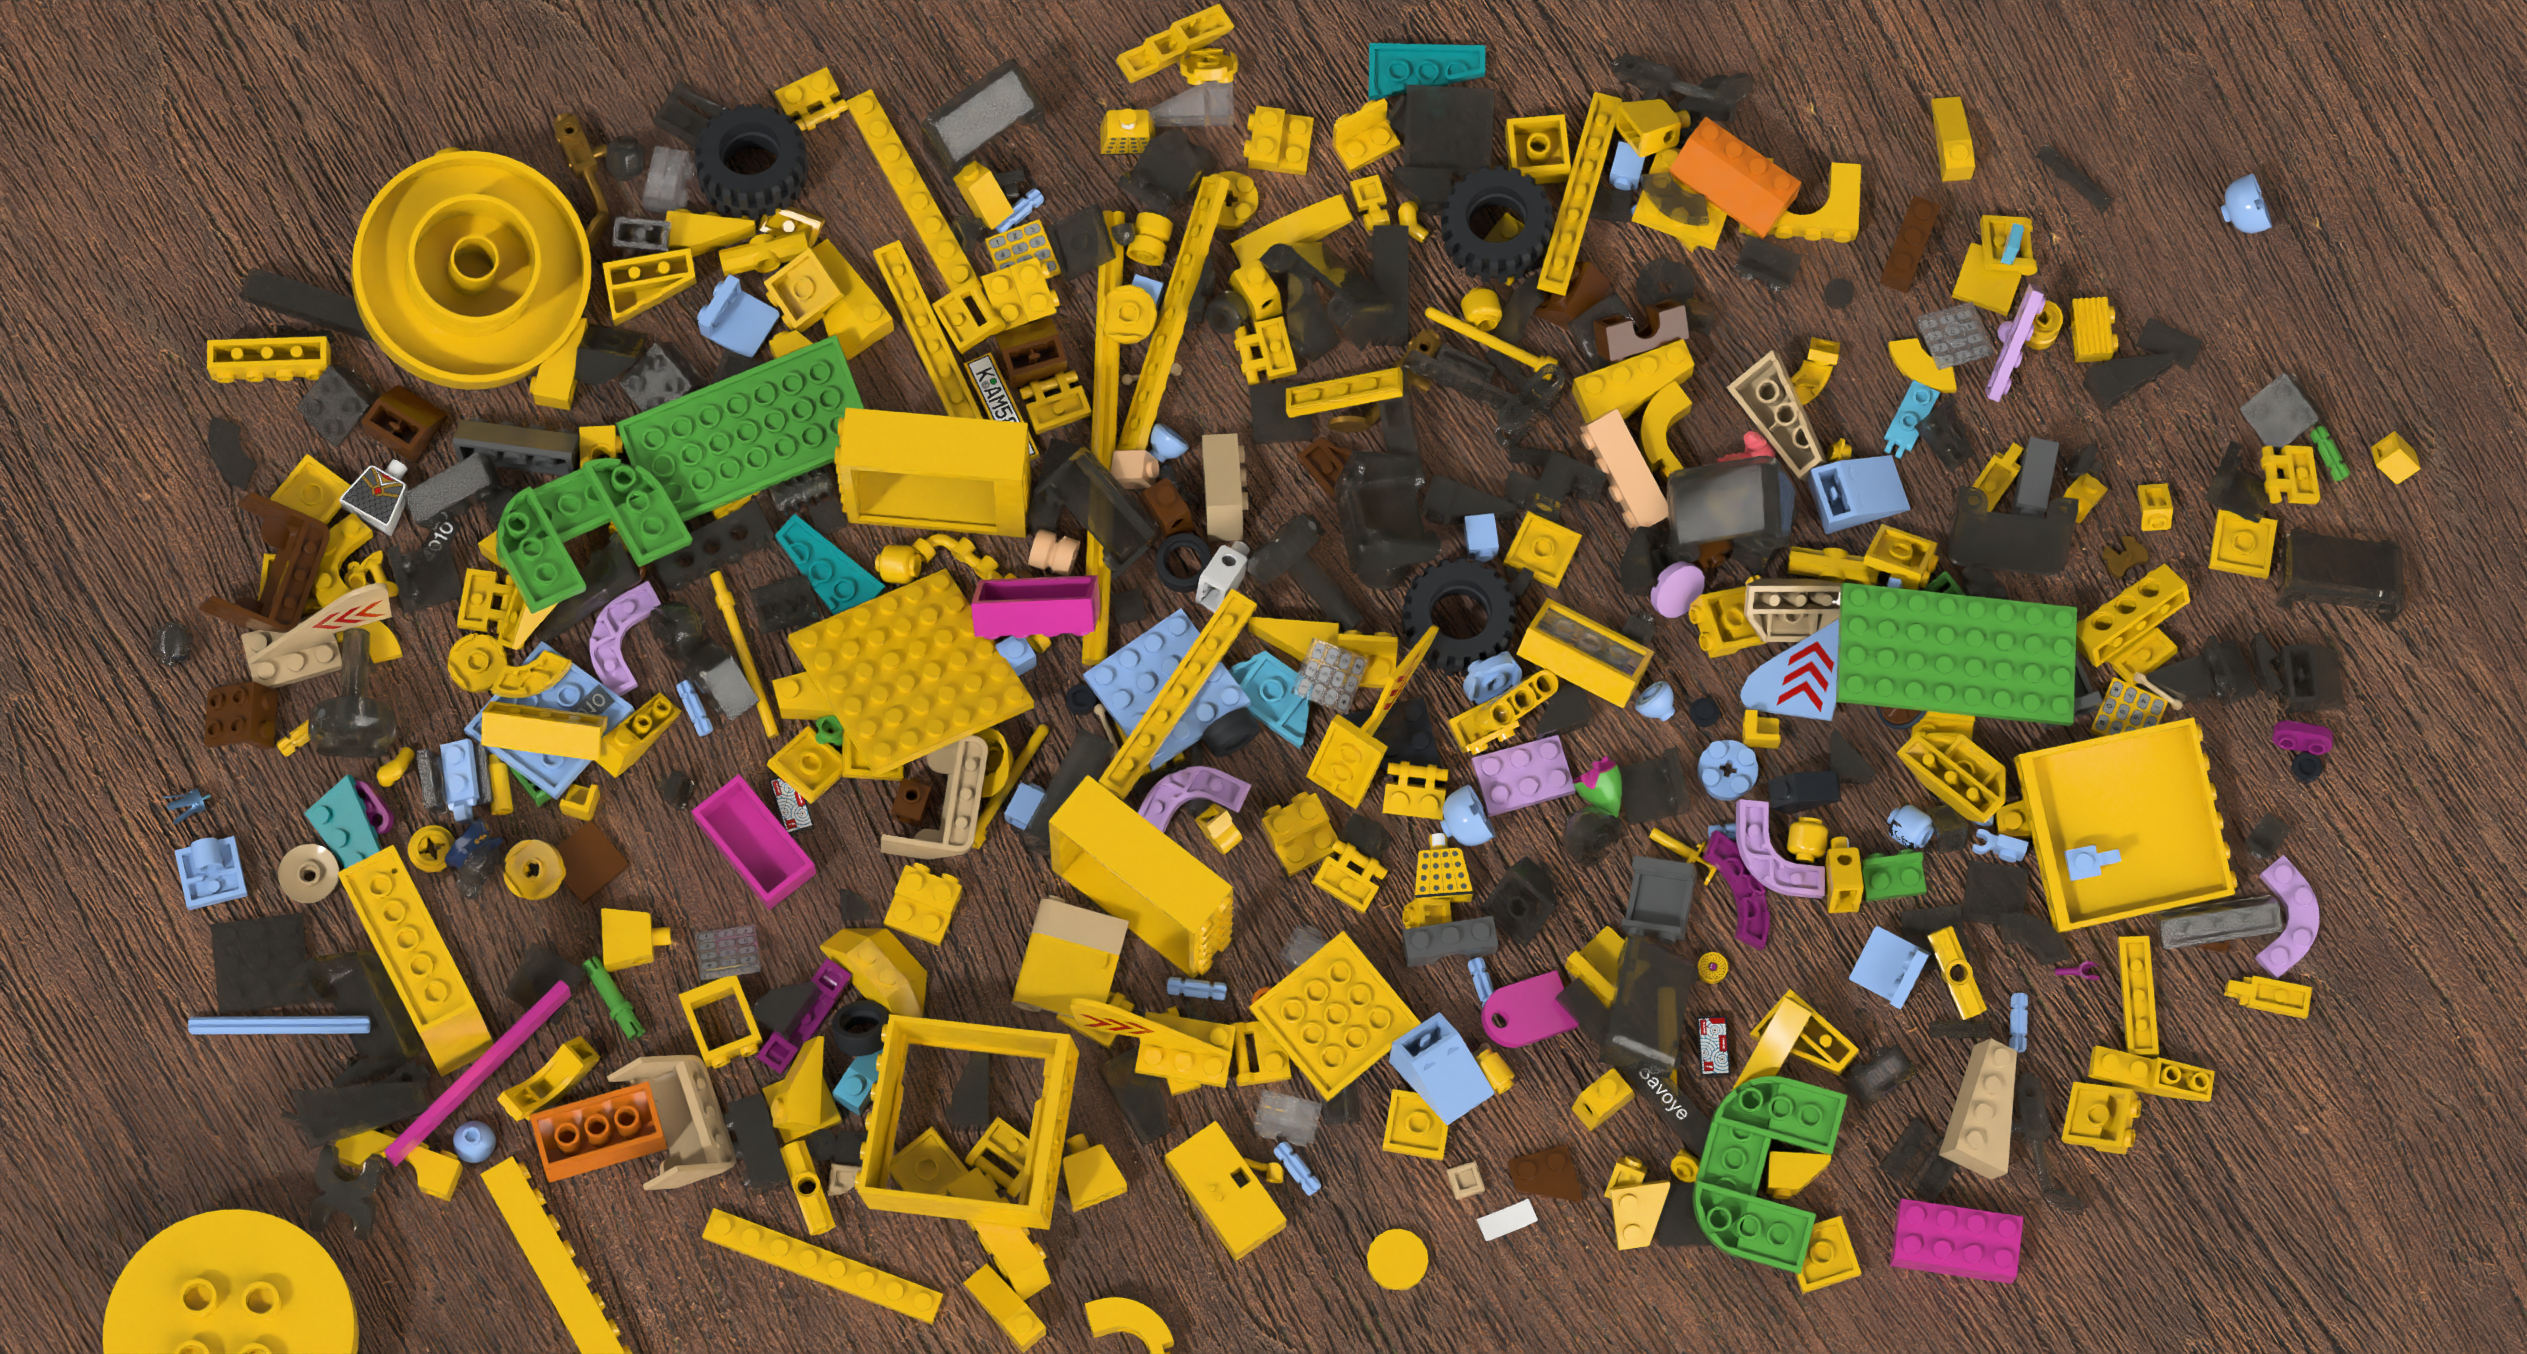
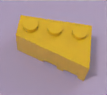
M690 248L603 263L615 327L697 284Z
M807 671L772 680L782 719L818 720L821 717L835 716Z
M1789 989L1749 1034L1750 1038L1760 1042L1787 996L1813 1012L1789 1055L1839 1076L1859 1054V1049L1795 992Z

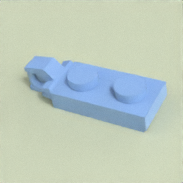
M469 739L442 744L440 749L446 800L449 810L454 812L455 822L461 825L473 823L472 806L476 805V800L479 799L473 742Z

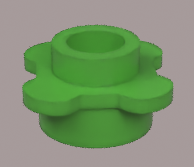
M826 716L819 718L816 721V726L818 727V734L815 736L816 742L819 744L828 742L842 745L843 726L837 717Z

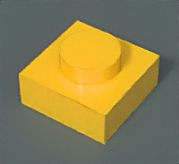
M1812 337L1807 359L1823 366L1829 364L1836 365L1840 343Z

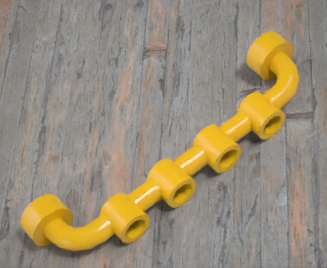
M935 534L926 540L918 538L911 546L920 555L921 561L924 563H928L936 555L934 550L936 546H944L951 551L957 560L965 562L972 567L975 573L983 580L1017 578L1011 573H1008L1005 577L997 573L996 570L999 566L990 556L985 555L982 559H979L973 554L976 550L974 544L965 537H962L958 542L946 534ZM1032 634L1025 637L1029 645L1039 653H1043L1051 645L1049 637L1043 636V634Z

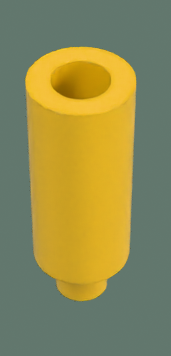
M491 754L489 755L490 764L485 767L491 814L506 815L513 812L507 764L502 763L500 758Z

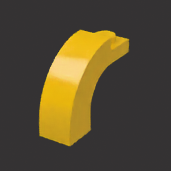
M1674 380L1661 389L1648 404L1640 428L1639 449L1650 472L1652 473L1660 468L1659 472L1663 480L1668 485L1672 484L1676 490H1679L1687 484L1689 474L1671 452L1667 444L1666 433L1674 423L1690 413L1692 402Z
M582 1036L576 1037L563 1043L550 1061L526 1081L503 1091L497 1100L516 1121L524 1118L530 1121L531 1114L548 1110L570 1092L590 1072L601 1057Z
M1118 1297L1103 1298L1085 1303V1311L1093 1338L1115 1332H1126L1140 1338L1147 1346L1150 1354H1171L1170 1351L1164 1353V1349L1174 1347V1340L1167 1325L1152 1309L1144 1304Z

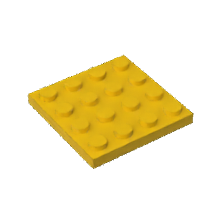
M1344 931L1249 1007V1010L1326 1102L1330 1101L1390 1052L1394 1041L1422 1024Z

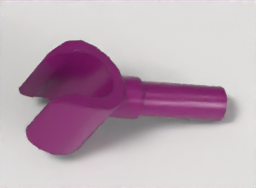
M2085 961L2080 967L2055 968V975H2081L2085 979L2096 981L2100 976L2088 975V970L2092 966L2097 967L2099 965L2091 961Z

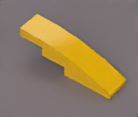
M1219 3L1173 22L1170 29L1146 38L1143 45L1119 54L1116 62L1129 82L1134 83L1178 62L1183 55L1184 57L1189 56L1190 51L1202 49L1233 30L1235 26Z
M1339 194L1263 226L1232 242L1231 246L1241 267L1255 259H1259L1262 263L1271 257L1277 259L1299 246L1305 248L1354 221L1343 195Z
M1786 996L1733 1089L1755 1078L1777 1076L1813 1012Z

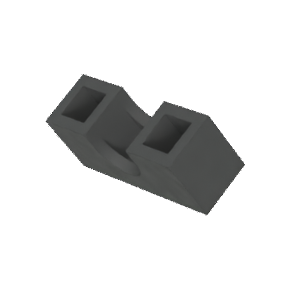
M1493 916L1403 929L1402 934L1407 968L1434 964L1442 957L1455 954H1464L1466 958L1493 955L1497 953L1498 949Z

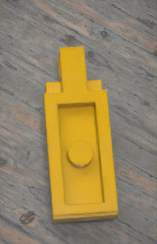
M2013 442L2005 455L2000 452L1994 455L1962 500L1961 505L1986 521L2018 475L2021 466L2016 461L2024 448Z
M2252 976L2251 978L2244 977L2243 982L2228 980L2225 985L2224 996L2240 999L2239 1004L2247 1008L2306 1019L2309 1013L2312 988Z

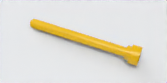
M1428 307L1425 310L1427 318L1533 367L1534 372L1538 373V377L1546 381L1550 380L1558 363L1557 359L1549 355L1547 357L1541 355L1539 358L1434 307Z
M1041 724L1038 726L1011 767L1005 786L992 796L978 817L973 848L980 849L986 840V827L1049 733L1047 725Z

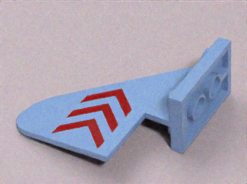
M1889 577L1887 587L1903 589L1901 579ZM1839 619L1762 664L1749 675L1740 695L1744 706L1750 710L1832 721L1837 703Z

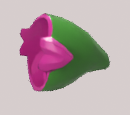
M1605 756L1602 761H1594L1592 763L1594 768L1577 777L1573 781V785L1578 794L1589 803L1595 805L1608 822H1614L1618 818L1620 811L1622 778L1617 762L1611 761L1608 756Z

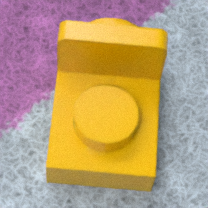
M2168 484L2138 485L2137 496L2142 513V531L2170 529L2173 506Z
M1417 898L1405 905L1402 919L1406 929L1452 922L1450 900Z
M1632 1156L1619 1157L1604 1197L1611 1199L1610 1188L1642 1183L1647 1167L1643 1166V1162L1638 1158Z

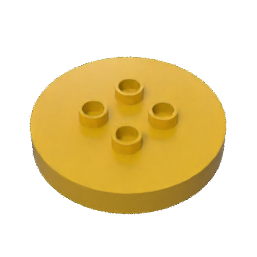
M457 151L429 157L413 164L396 175L379 191L366 210L357 231L351 264L352 289L359 315L367 331L382 351L396 364L413 375L437 385L465 390L489 389L514 383L538 371L540 365L566 342L578 324L587 302L591 283V255L583 225L576 211L563 193L545 176L524 163L506 156L481 151Z
M241 1209L218 1210L191 1216L173 1224L149 1240L133 1256L119 1276L110 1295L103 1324L104 1354H357L359 1342L358 1318L353 1296L341 1271L326 1250L313 1237L286 1220L266 1213Z

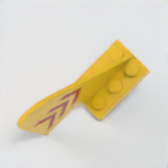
M1434 624L1391 674L1372 715L1361 728L1355 726L1339 714L1333 718L1306 775L1307 778L1354 809H1357L1362 803L1388 746L1372 736L1432 644L1439 630V627Z
M1082 998L1071 999L1070 1008L1079 1028L1139 1038L1140 1046L1135 1073L1226 1088L1236 1026L1147 1011L1145 1018L1106 1003Z

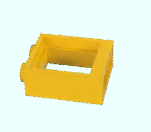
M736 973L679 994L680 1002L707 1068L711 1066L714 1069L723 1067L731 1062V1058L742 1055V1057L754 1055L759 1051V1047L764 1046ZM735 994L751 1035L708 1051L693 1010Z

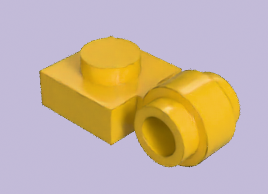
M1379 175L1350 181V188L1358 212L1368 210V213L1363 215L1366 231H1372L1373 233L1384 231L1385 227L1390 226V219L1387 210L1380 209V206L1386 205L1387 199Z

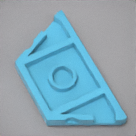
M1267 651L1252 656L1247 662H1240L1232 666L1228 672L1251 701V705L1247 709L1252 716L1301 750L1305 738L1313 684L1311 683L1306 695L1299 694L1298 688L1304 677Z

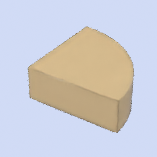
M831 1164L828 1196L841 1195L851 1190L855 1186L856 1173L861 1171L862 1167Z

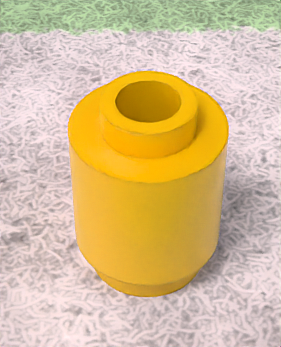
M1488 1048L1474 1058L1494 1093L1498 1092L1501 1095L1514 1085L1512 1079L1515 1077V1074L1498 1052L1494 1053L1491 1048Z

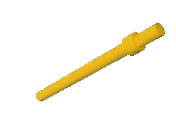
M721 571L710 574V578L717 595L715 597L718 609L723 611L768 739L779 736V731L733 607L735 601L732 592L727 590Z

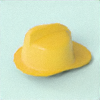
M987 728L972 735L982 738L988 746L981 797H991L1005 786L1013 764V754L1004 736L997 730Z

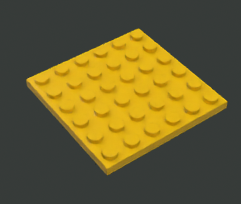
M946 568L788 635V643L875 777L1034 708V700L1007 659L1002 657L995 648V645H997L993 639H985L983 636L975 637L972 607Z

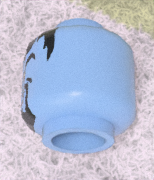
M1911 804L1905 805L1901 809L1895 808L1887 820L1890 824L1889 835L1891 838L1908 849L1922 848L1934 832L1930 816Z

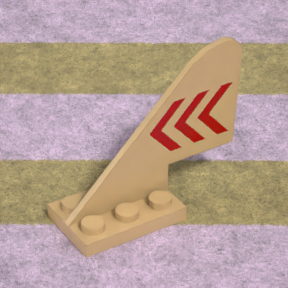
M374 583L352 590L316 614L300 618L298 625L289 632L279 633L256 630L242 634L241 637L253 682L255 681L274 689L345 669L335 633L392 617L386 585L384 583Z

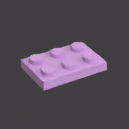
M1559 735L1472 758L1471 761L1488 817L1575 794L1576 791Z

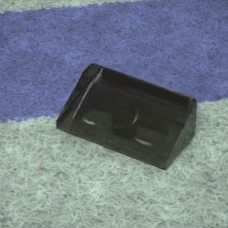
M1357 1079L1328 1102L1321 1096L1326 1126L1362 1121Z

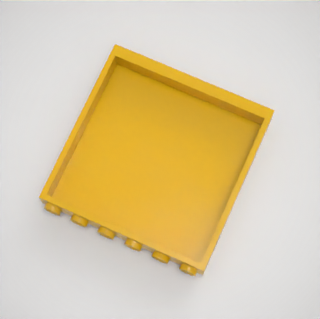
M2194 717L2028 752L2014 757L2054 934L2235 895L2234 889L2237 888V879L2234 871L2229 869L2227 859H2230V849L2227 841L2223 842L2222 839L2223 819L2221 813L2216 812L2215 809L2216 789L2213 782L2209 783L2207 771L2210 770L2209 759L2206 753H2202L2200 742L2203 741V733L2200 724L2195 723ZM2092 845L2096 846L2097 854L2119 849L2121 861L2100 866L2102 875L2070 881L2064 855L2065 851Z

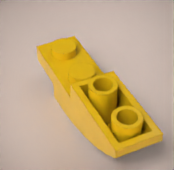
M2095 1046L2092 1048L2088 1077L2111 1082L2114 1087L2132 1089L2136 1092L2209 1102L2211 1101L2215 1071L2159 1057L2150 1059Z

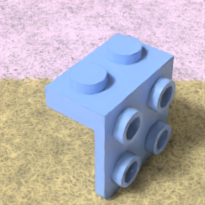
M729 274L724 282L721 280L715 287L713 292L714 298L709 306L705 304L698 314L697 320H699L700 333L742 358L752 360L779 320L780 315L778 310L742 291L739 279Z

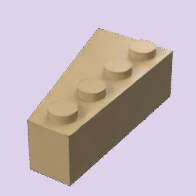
M1771 350L1726 387L1799 479L1806 482L1810 469L1828 464L1779 353Z
M1991 1038L1973 1047L1939 1152L1940 1156L1990 1180L2008 1174L2017 1057L2016 1050Z

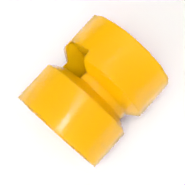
M1139 213L1133 228L1135 235L1130 239L1127 248V256L1145 265L1159 266L1163 264L1167 248L1164 243L1170 240L1173 223L1166 217L1158 214Z
M2045 300L2042 312L2035 314L2032 322L2034 325L2032 336L2029 341H2024L2028 347L2042 350L2054 344L2063 324V314L2055 303Z

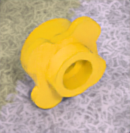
M1840 438L1839 442H1834V444L1830 445L1827 460L1830 463L1850 460L1851 445L1845 444V439Z

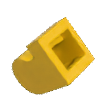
M1214 803L1198 816L1195 822L1212 845L1222 855H1225L1241 842L1243 838L1231 821L1233 819L1228 811ZM1215 816L1212 820H1210V821L1207 823V820H1208L1210 817Z

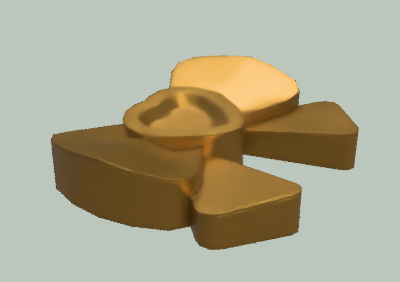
M2121 537L2126 550L2121 555L2117 554L2109 546H2105L2102 559L2107 560L2108 571L2116 579H2122L2126 570H2130L2136 564L2148 563V553L2141 544L2135 542V537Z

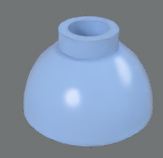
M1162 423L1155 424L1151 432L1150 441L1152 449L1149 453L1157 460L1164 463L1166 459L1177 458L1189 449L1187 441L1174 430Z
M1659 681L1648 687L1636 700L1635 709L1645 717L1659 718L1661 721L1669 719L1674 714L1675 709L1672 706L1674 700L1673 691L1668 682Z
M477 1120L465 1122L454 1133L453 1148L457 1156L463 1161L469 1163L482 1162L495 1149V1134L484 1122Z

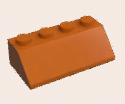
M1707 117L1702 120L1690 135L1668 171V174L1762 239L1766 237L1796 199L1802 183Z
M649 1081L530 1115L543 1168L549 1183L668 1149Z

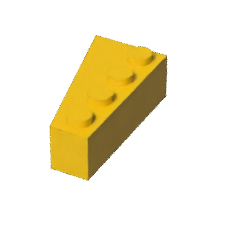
M1684 339L1577 377L1574 379L1572 392L1586 423L1614 409L1619 411L1623 421H1625L1636 412L1645 409L1653 397L1674 380L1680 385L1691 378L1695 364Z
M978 1166L946 1186L950 1197L1010 1203L1005 1196L999 1198L995 1192L998 1189L995 1181L989 1173L983 1175ZM966 1220L972 1231L978 1232L977 1237L988 1255H994L993 1259L1000 1273L1006 1281L1010 1279L1015 1293L1023 1301L1051 1284L1043 1262L1047 1256L1038 1242L1032 1245L1027 1237L1030 1235L1027 1227Z

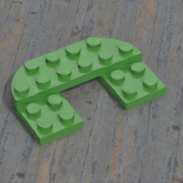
M595 459L583 463L581 469L535 489L529 486L510 500L503 511L498 525L496 552L502 569H507L531 614L586 590L584 580L563 545L565 541L612 521L638 567L692 543L693 539L667 493L650 472L639 465L633 467L621 463V459Z
M1765 1076L1739 1085L1723 1098L1713 1114L1693 1188L1694 1213L1701 1230L1711 1243L1723 1252L1736 1258H1743L1801 1274L1816 1214L1756 1197L1771 1139L1832 1155L1848 1095L1789 1078Z

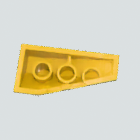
M827 238L812 249L845 296L824 311L823 321L828 338L834 335L838 337L845 358L848 361L893 332V318L877 296Z

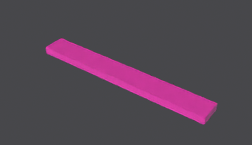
M559 980L385 1149L387 1160L396 1167L571 997L569 987L562 980Z

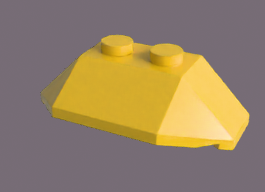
M1916 732L1897 752L1898 757L1926 788L1967 820L1986 823L2005 803V766L1962 733L1938 732L1926 734V732Z
M843 928L820 945V949L831 961L852 974L850 982L868 1001H875L883 1005L888 1014L923 1018L927 971L887 928Z

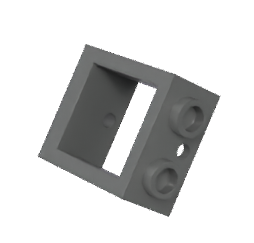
M2030 437L2021 459V468L2019 469L2009 522L2016 523L2018 527L2031 529L2033 527L2038 528L2047 508L2059 447L2058 442Z

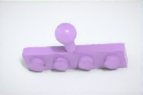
M2029 283L2014 321H2005L1998 328V337L2004 345L1985 388V393L1989 399L1999 402L2002 394L2006 395L2012 382V379L2009 377L2013 367L2018 368L2023 356V352L2020 351L2024 341L2030 340L2034 330L2032 322L2035 314H2040L2045 304L2046 298L2043 297L2044 293L2039 286Z

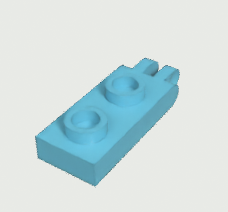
M1913 380L1884 437L1885 440L1889 441L1884 452L1890 454L1894 444L1899 446L1895 455L1899 459H1901L1905 449L1911 452L1940 392Z

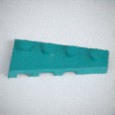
M793 514L776 533L775 539L833 616L879 597L886 590L885 585L796 514Z

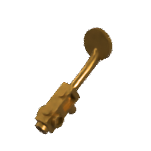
M563 113L555 118L554 130L556 132V141L564 150L569 170L572 169L576 179L584 178L596 209V216L585 231L589 249H591L604 234L610 219L604 194L594 172L598 171L596 160L608 156L609 151L606 144L591 149L576 115L571 116L570 113Z
M1429 328L1425 331L1421 330L1416 338L1413 337L1407 345L1409 349L1401 360H1396L1391 369L1401 368L1403 373V392L1405 393L1411 385H1414L1423 393H1426L1432 385L1419 375L1441 344L1439 342L1441 337ZM1395 398L1378 401L1363 417L1338 416L1331 418L1328 421V428L1338 432L1365 431L1384 414Z

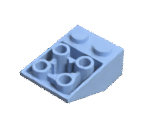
M1892 455L1837 461L1810 469L1807 482L1825 534L1910 510Z
M1440 1012L1392 1043L1389 1058L1390 1064L1446 1125H1449L1494 1095L1492 1087L1462 1037Z

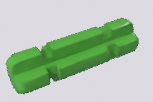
M2320 426L2312 430L2310 436L2314 444H2318L2319 447L2317 449L2327 468H2331L2332 471L2330 473L2333 479L2338 482L2347 478L2350 471L2345 463L2342 464L2343 458L2333 440L2328 438L2330 434L2326 427Z

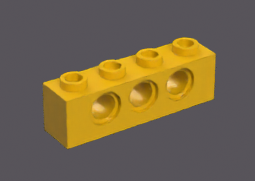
M2165 563L2157 569L2150 571L2143 579L2124 589L2120 595L2110 602L2101 605L2097 611L2087 618L2077 622L2076 649L2097 668L2188 604L2190 597L2187 583Z

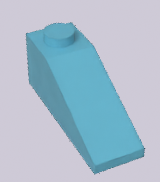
M883 1049L871 1055L856 1057L832 1092L835 1102L861 1116L871 1100L872 1085L878 1081L879 1072L876 1071V1060L878 1054L883 1053Z

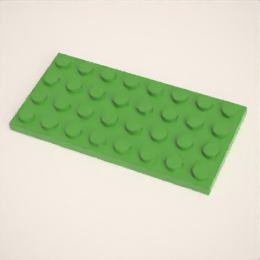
M834 335L616 423L631 466L636 467L639 465L659 481L681 520L685 522L834 462L836 446H841L839 445L840 436L838 435L839 417L845 418L846 408L865 409L839 339Z
M1843 582L1840 588L1836 702L2071 726L2074 722L2077 607Z

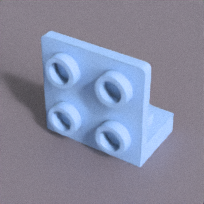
M1876 926L1849 979L1890 1000L1891 1005L1901 1010L1930 952L1880 926Z

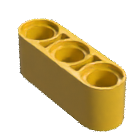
M1542 670L1525 677L1479 710L1477 715L1479 726L1487 732H1493L1512 724L1557 691V677L1549 670ZM1537 680L1542 685V691L1537 686ZM1515 695L1520 700V706L1515 701ZM1493 710L1497 713L1499 721L1494 719Z

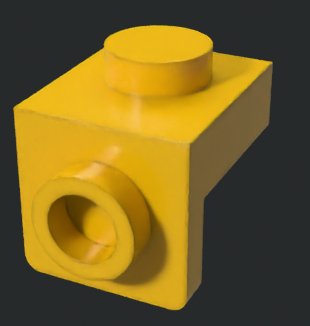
M2085 471L2067 489L2057 507L2075 522L2081 523L2088 512L2103 498L2108 489Z

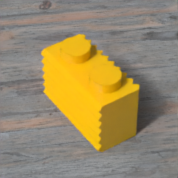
M2108 297L2073 299L2069 312L2075 363L2111 361L2114 351H2118L2117 334H2112L2111 324L2115 323V310L2113 306H2109Z

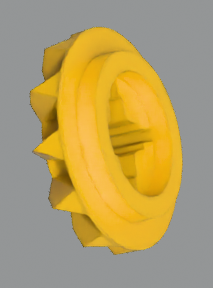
M429 825L422 827L413 834L409 841V858L417 869L423 870L426 873L441 872L447 867L445 856L455 839L447 829L441 826ZM428 839H431V842L436 847L441 846V849L437 850L436 860L430 853H424V851L429 849Z

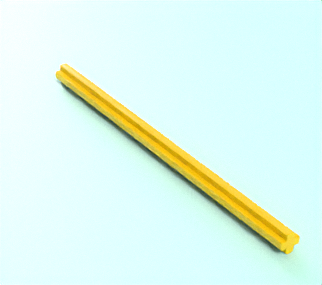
M1108 210L1101 212L1086 552V576L1098 575L1101 609L1095 631L1083 635L1082 664L1087 666L1099 664L1107 658L1114 504V482L1110 480L1113 452L1116 451L1120 343L1113 341L1105 334L1100 326L1098 310L1101 300L1105 295L1111 292L1112 289L1122 286L1125 213Z

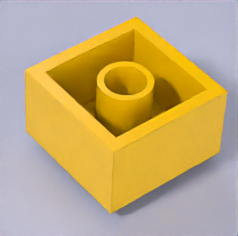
M1565 114L1507 119L1505 139L1509 171H1511L1512 167L1520 169L1521 176L1531 175L1535 178V184L1568 182L1571 164Z

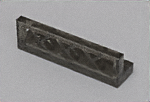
M2271 895L2152 913L2153 922L2159 927L2160 943L2163 950L2282 932L2280 905Z

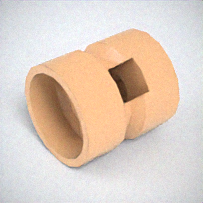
M1040 528L1032 545L1028 565L1043 570L1051 567L1052 573L1070 576L1077 559L1080 541L1066 536L1058 539L1056 533Z

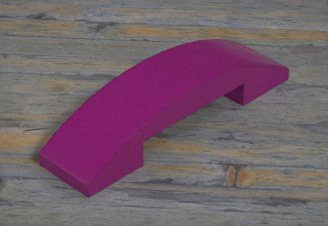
M826 958L809 982L810 986L778 1031L771 1035L756 1058L782 1075L796 1059L804 1042L812 1039L849 983L852 974Z

